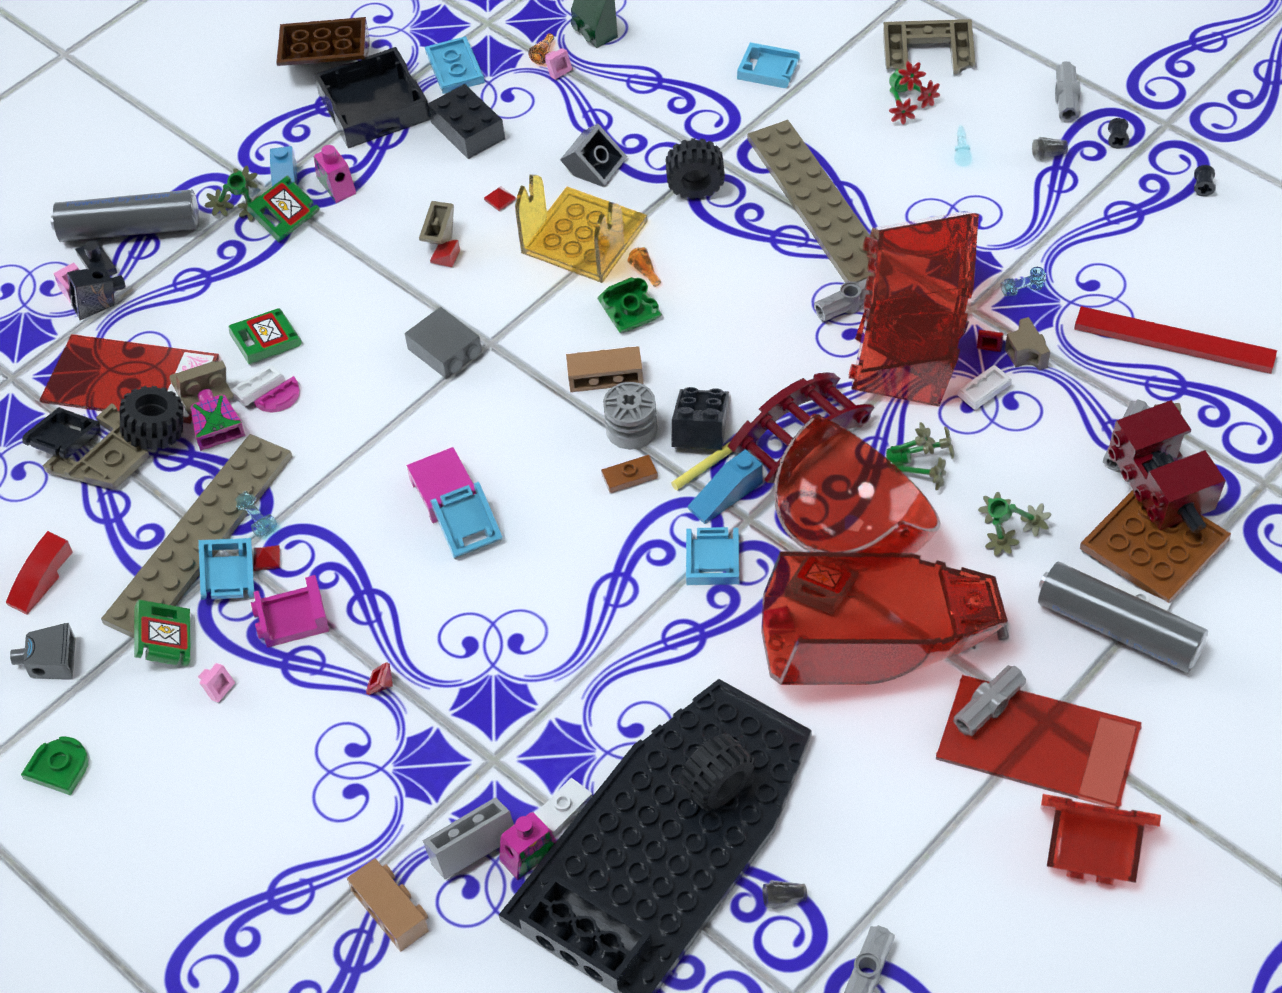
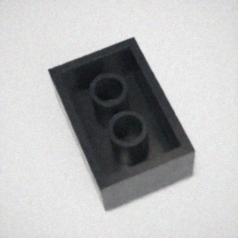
M466 84L428 103L431 123L467 159L505 140L502 118Z

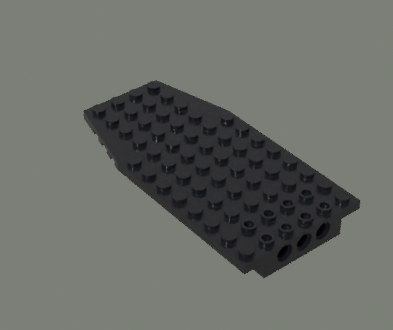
M721 679L713 682L692 699V703L684 709L680 708L669 721L663 725L659 724L651 731V735L643 741L640 739L630 748L499 913L500 921L614 993H657L775 832L811 739V729ZM720 734H730L754 758V770L746 785L733 799L717 809L706 811L679 785V776L688 759L701 745Z

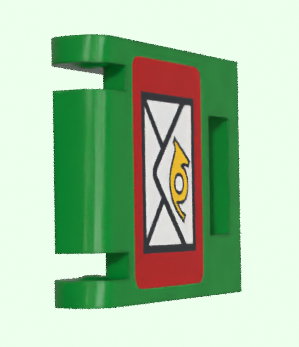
M288 175L248 204L247 211L278 243L314 216L320 209L318 205L310 208L313 200L295 182L288 185L291 182V178ZM265 208L278 219L280 223L277 226H274L263 215Z
M280 308L228 325L230 336L248 364L297 348L302 344L301 338ZM247 333L254 342V345L248 347L244 342L248 340Z
M138 600L134 607V657L141 658L144 648H147L145 660L177 665L181 654V665L188 666L190 662V609Z

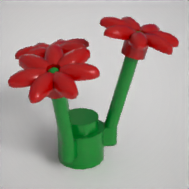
M907 61V70L896 69L889 78L891 86L889 91L893 94L897 108L889 109L890 113L895 114L891 118L892 122L900 119L901 124L904 125L906 117L915 119V115L912 112L918 108L917 105L910 106V98L903 104L898 92L911 91L912 89L920 92L921 95L917 100L923 101L921 108H925L928 104L934 106L933 98L940 97V93L936 92L940 87L939 83L933 86V81L930 80L927 88L922 86L919 78L924 77L926 72L919 71L920 62H917L912 67V64Z

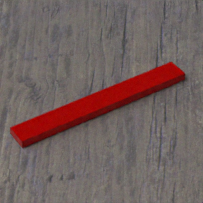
M1083 306L1080 307L1074 329L1270 374H1272L1278 351Z

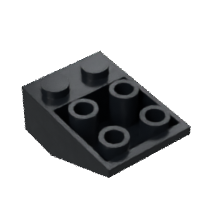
M695 387L680 389L672 416L671 447L722 450L729 391H723L719 388L698 390Z

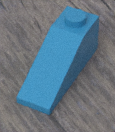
M292 146L270 148L272 186L287 175L291 178V182L288 185L292 182L297 184V163Z
M745 449L718 471L688 505V510L704 524L708 523L763 484V464Z

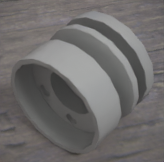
M636 382L620 383L612 387L603 399L608 439L617 447L628 450L640 449L648 445L655 438L658 431L655 395L650 388Z

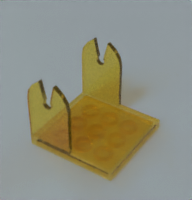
M529 174L530 196H528L525 186L521 185L515 203L522 254L600 283L604 282L648 222L646 214L570 187H566L547 211L542 177L536 174Z

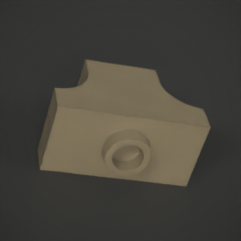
M1029 317L1020 319L1019 329L1007 334L1006 353L1015 368L1022 365H1032L1038 370L1048 368L1050 350L1046 345L1044 336L1038 333Z

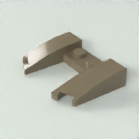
M972 19L883 22L885 66L888 70L889 68L907 70V44L925 43L950 44L953 74L960 73V69L969 65L975 66Z

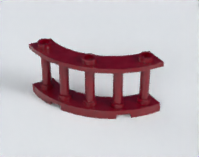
M835 373L814 374L813 379L807 381L802 378L790 384L766 401L759 408L761 413L751 423L747 420L727 447L735 453H741L745 449L752 453L770 470L764 480L767 483L782 484L789 477L790 471L814 447L821 442H825L830 436L849 428H861L869 421L871 412L875 407L872 404L855 405L836 388L841 378ZM828 397H832L845 409H837L827 400ZM812 400L830 416L817 423L799 405ZM790 412L810 429L797 441L776 423L786 413ZM766 430L771 431L789 447L777 462L756 444Z

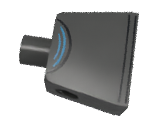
M63 623L28 632L25 638V648L11 649V664H24L29 676L33 679H73L76 637L70 624Z

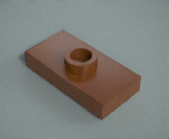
M649 455L601 469V474L609 493L658 479L657 471Z

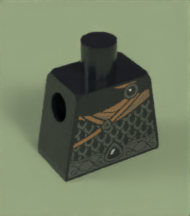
M104 267L67 272L71 306L79 320L114 306V292L126 288L122 275L111 278Z

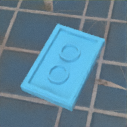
M466 36L425 47V53L442 94H446L463 84L472 87L485 83L484 76Z

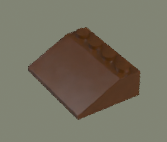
M366 17L280 24L277 66L365 59L370 46Z

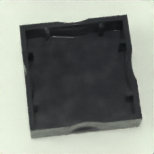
M397 47L367 56L365 59L357 62L343 64L314 74L318 94L347 148L431 120L428 101L417 81L409 74L407 64Z

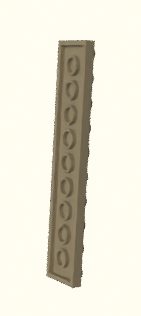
M788 119L747 134L748 142L844 282L858 283L874 275L880 274L884 278L893 274L892 265Z
M249 434L102 616L103 625L134 638V607L138 600L176 606L200 576L198 540L229 539L293 457L291 450ZM219 550L212 551V557H214Z

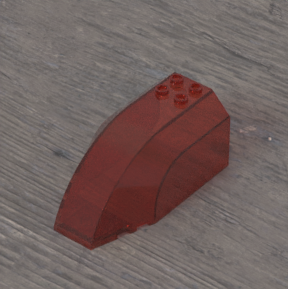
M780 551L764 590L761 634L770 678L780 685L878 684L897 679L959 654L984 641L1008 622L996 576L961 567L960 570L946 566L945 562L936 560L935 563L920 559L921 555L913 553Z

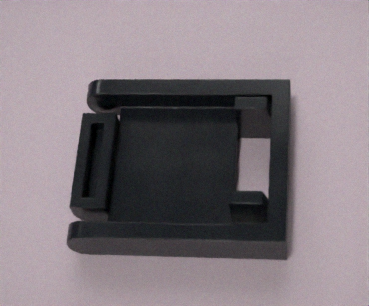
M58 407L23 435L22 442L27 446L31 445V447L55 456L60 455V458L67 459L100 432V422ZM68 423L79 427L81 431L65 426V424Z

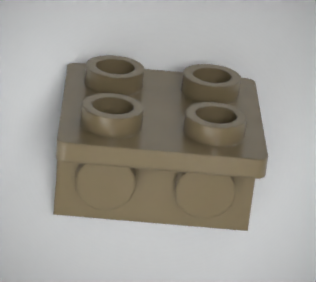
M223 360L218 362L212 361L170 375V382L177 395L181 398V402L188 414H192L191 405L200 402L198 393L202 390H211L214 397L221 394L225 395L228 401L234 399V395L226 382V366Z

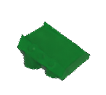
M630 277L607 287L597 297L619 333H626L663 315L659 310L657 301L648 294V285L642 278Z

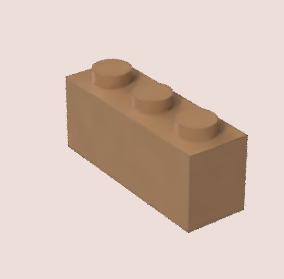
M639 346L566 354L570 392L612 388L625 382L643 384Z
M374 858L347 877V881L354 896L401 952L429 932L426 923L428 915L420 904L415 906L410 901L412 898L411 894L403 884L399 886L393 880L395 876L388 865L384 864L382 866Z

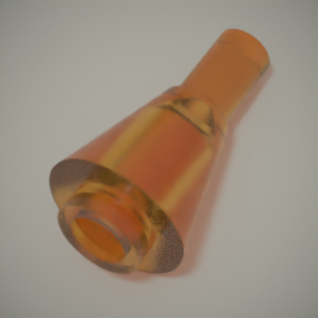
M548 33L544 40L529 49L528 55L532 62L539 65L546 63L545 55L550 53L551 43L554 40L552 34Z
M637 247L629 253L627 262L646 276L653 287L660 285L661 280L654 272L647 248Z

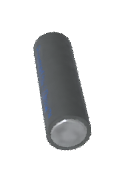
M191 189L55 202L50 223L52 230H55L59 242L198 229L199 210L195 192Z
M1056 562L1049 572L1043 574L1038 587L1041 590L1038 604L1185 673H1189L1194 667L1205 646L1208 629L1062 562Z

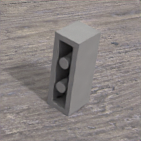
M495 797L422 841L431 865L444 879H447L499 848L501 835L512 827L514 823L510 811Z

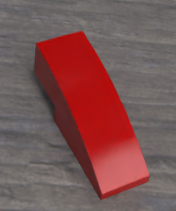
M49 531L44 534L19 571L6 600L8 606L28 615L58 580L59 574L57 570L73 553L68 540Z

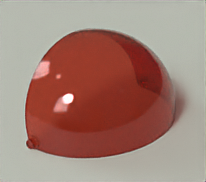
M812 414L809 417V421L794 436L781 458L774 484L775 509L780 524L788 536L802 549L826 563L854 570L888 567L904 561L921 550L941 526L939 516L930 501L897 466L860 437L819 414Z

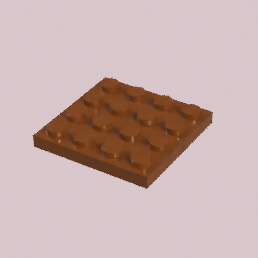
M1132 490L1081 542L1080 549L1142 590L1171 603L1230 540L1231 533L1202 515L1200 516L1205 522L1206 528L1202 529L1198 534L1192 533L1185 521L1159 530L1155 522L1150 521L1146 508L1142 502L1136 499L1134 490Z

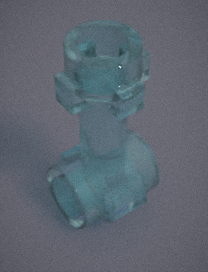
M1033 267L1030 270V276L1015 281L1013 278L1005 279L1000 284L1001 291L1004 296H1013L1017 294L1018 289L1028 286L1033 290H1040L1046 281V273L1041 267Z
M245 491L235 499L237 502L236 506L239 510L245 509L255 523L251 525L254 534L259 538L263 535L266 537L274 532L277 522L270 514L263 516L253 503L256 500L254 495H250L248 491Z

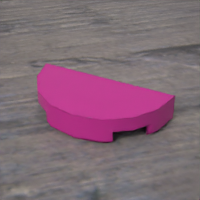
M292 376L254 401L255 407L270 413L281 412L290 408L299 396L298 381L295 376Z

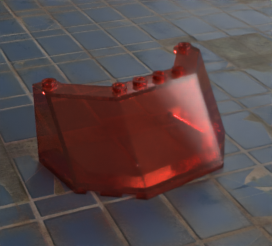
M961 211L873 227L870 236H865L862 250L866 251V256L870 257L867 272H871V276L868 275L865 290L869 291V294L865 295L863 309H867L858 356L856 364L850 365L848 378L852 379V390L940 406L960 353L958 343L960 334L964 335L968 313L965 312L968 298L971 299L973 294L979 214Z

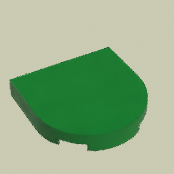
M61 736L59 739L47 744L46 742L41 744L22 771L21 776L24 780L71 796L88 767L87 752L77 739Z

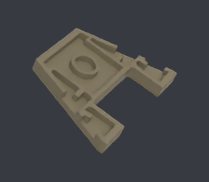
M111 403L96 417L100 425L111 431L78 462L71 458L63 459L60 458V455H53L42 466L45 472L115 490L150 456L147 449H141L140 446L134 447L131 445V442L124 440V436H121L120 413L116 406Z

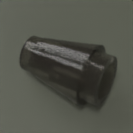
M1040 136L1032 142V154L1040 160L1067 154L1068 152L1066 140Z
M770 880L769 883L763 884L762 888L764 905L775 910L807 901L805 883L799 884Z

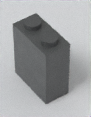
M441 306L404 333L407 349L445 379L458 372L461 367L475 359L482 352L479 335Z

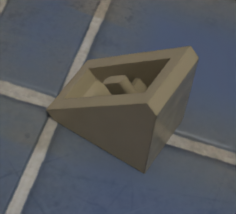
M431 201L419 235V241L443 244L452 239L454 204Z

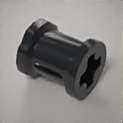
M1114 118L1109 121L1108 131L1110 136L1108 143L1112 148L1120 149L1129 144V136L1127 134L1129 124L1125 119Z
M1201 165L1194 170V178L1196 179L1194 191L1199 196L1211 195L1216 190V185L1213 182L1215 169L1212 166Z

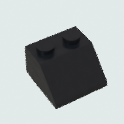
M597 123L579 135L561 157L560 161L575 177L603 187L628 156Z

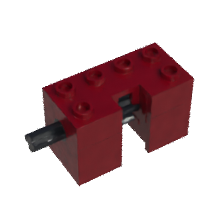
M1172 400L1116 420L1108 447V454L1110 459L1117 463L1123 479L1129 482L1134 490L1136 499L1142 502L1147 510L1148 518L1151 522H1155L1159 530L1185 521L1190 531L1198 534L1202 529L1206 528V524L1200 515L1216 509L1226 480L1206 450L1182 458L1183 455L1179 450L1184 435L1191 433L1192 429Z

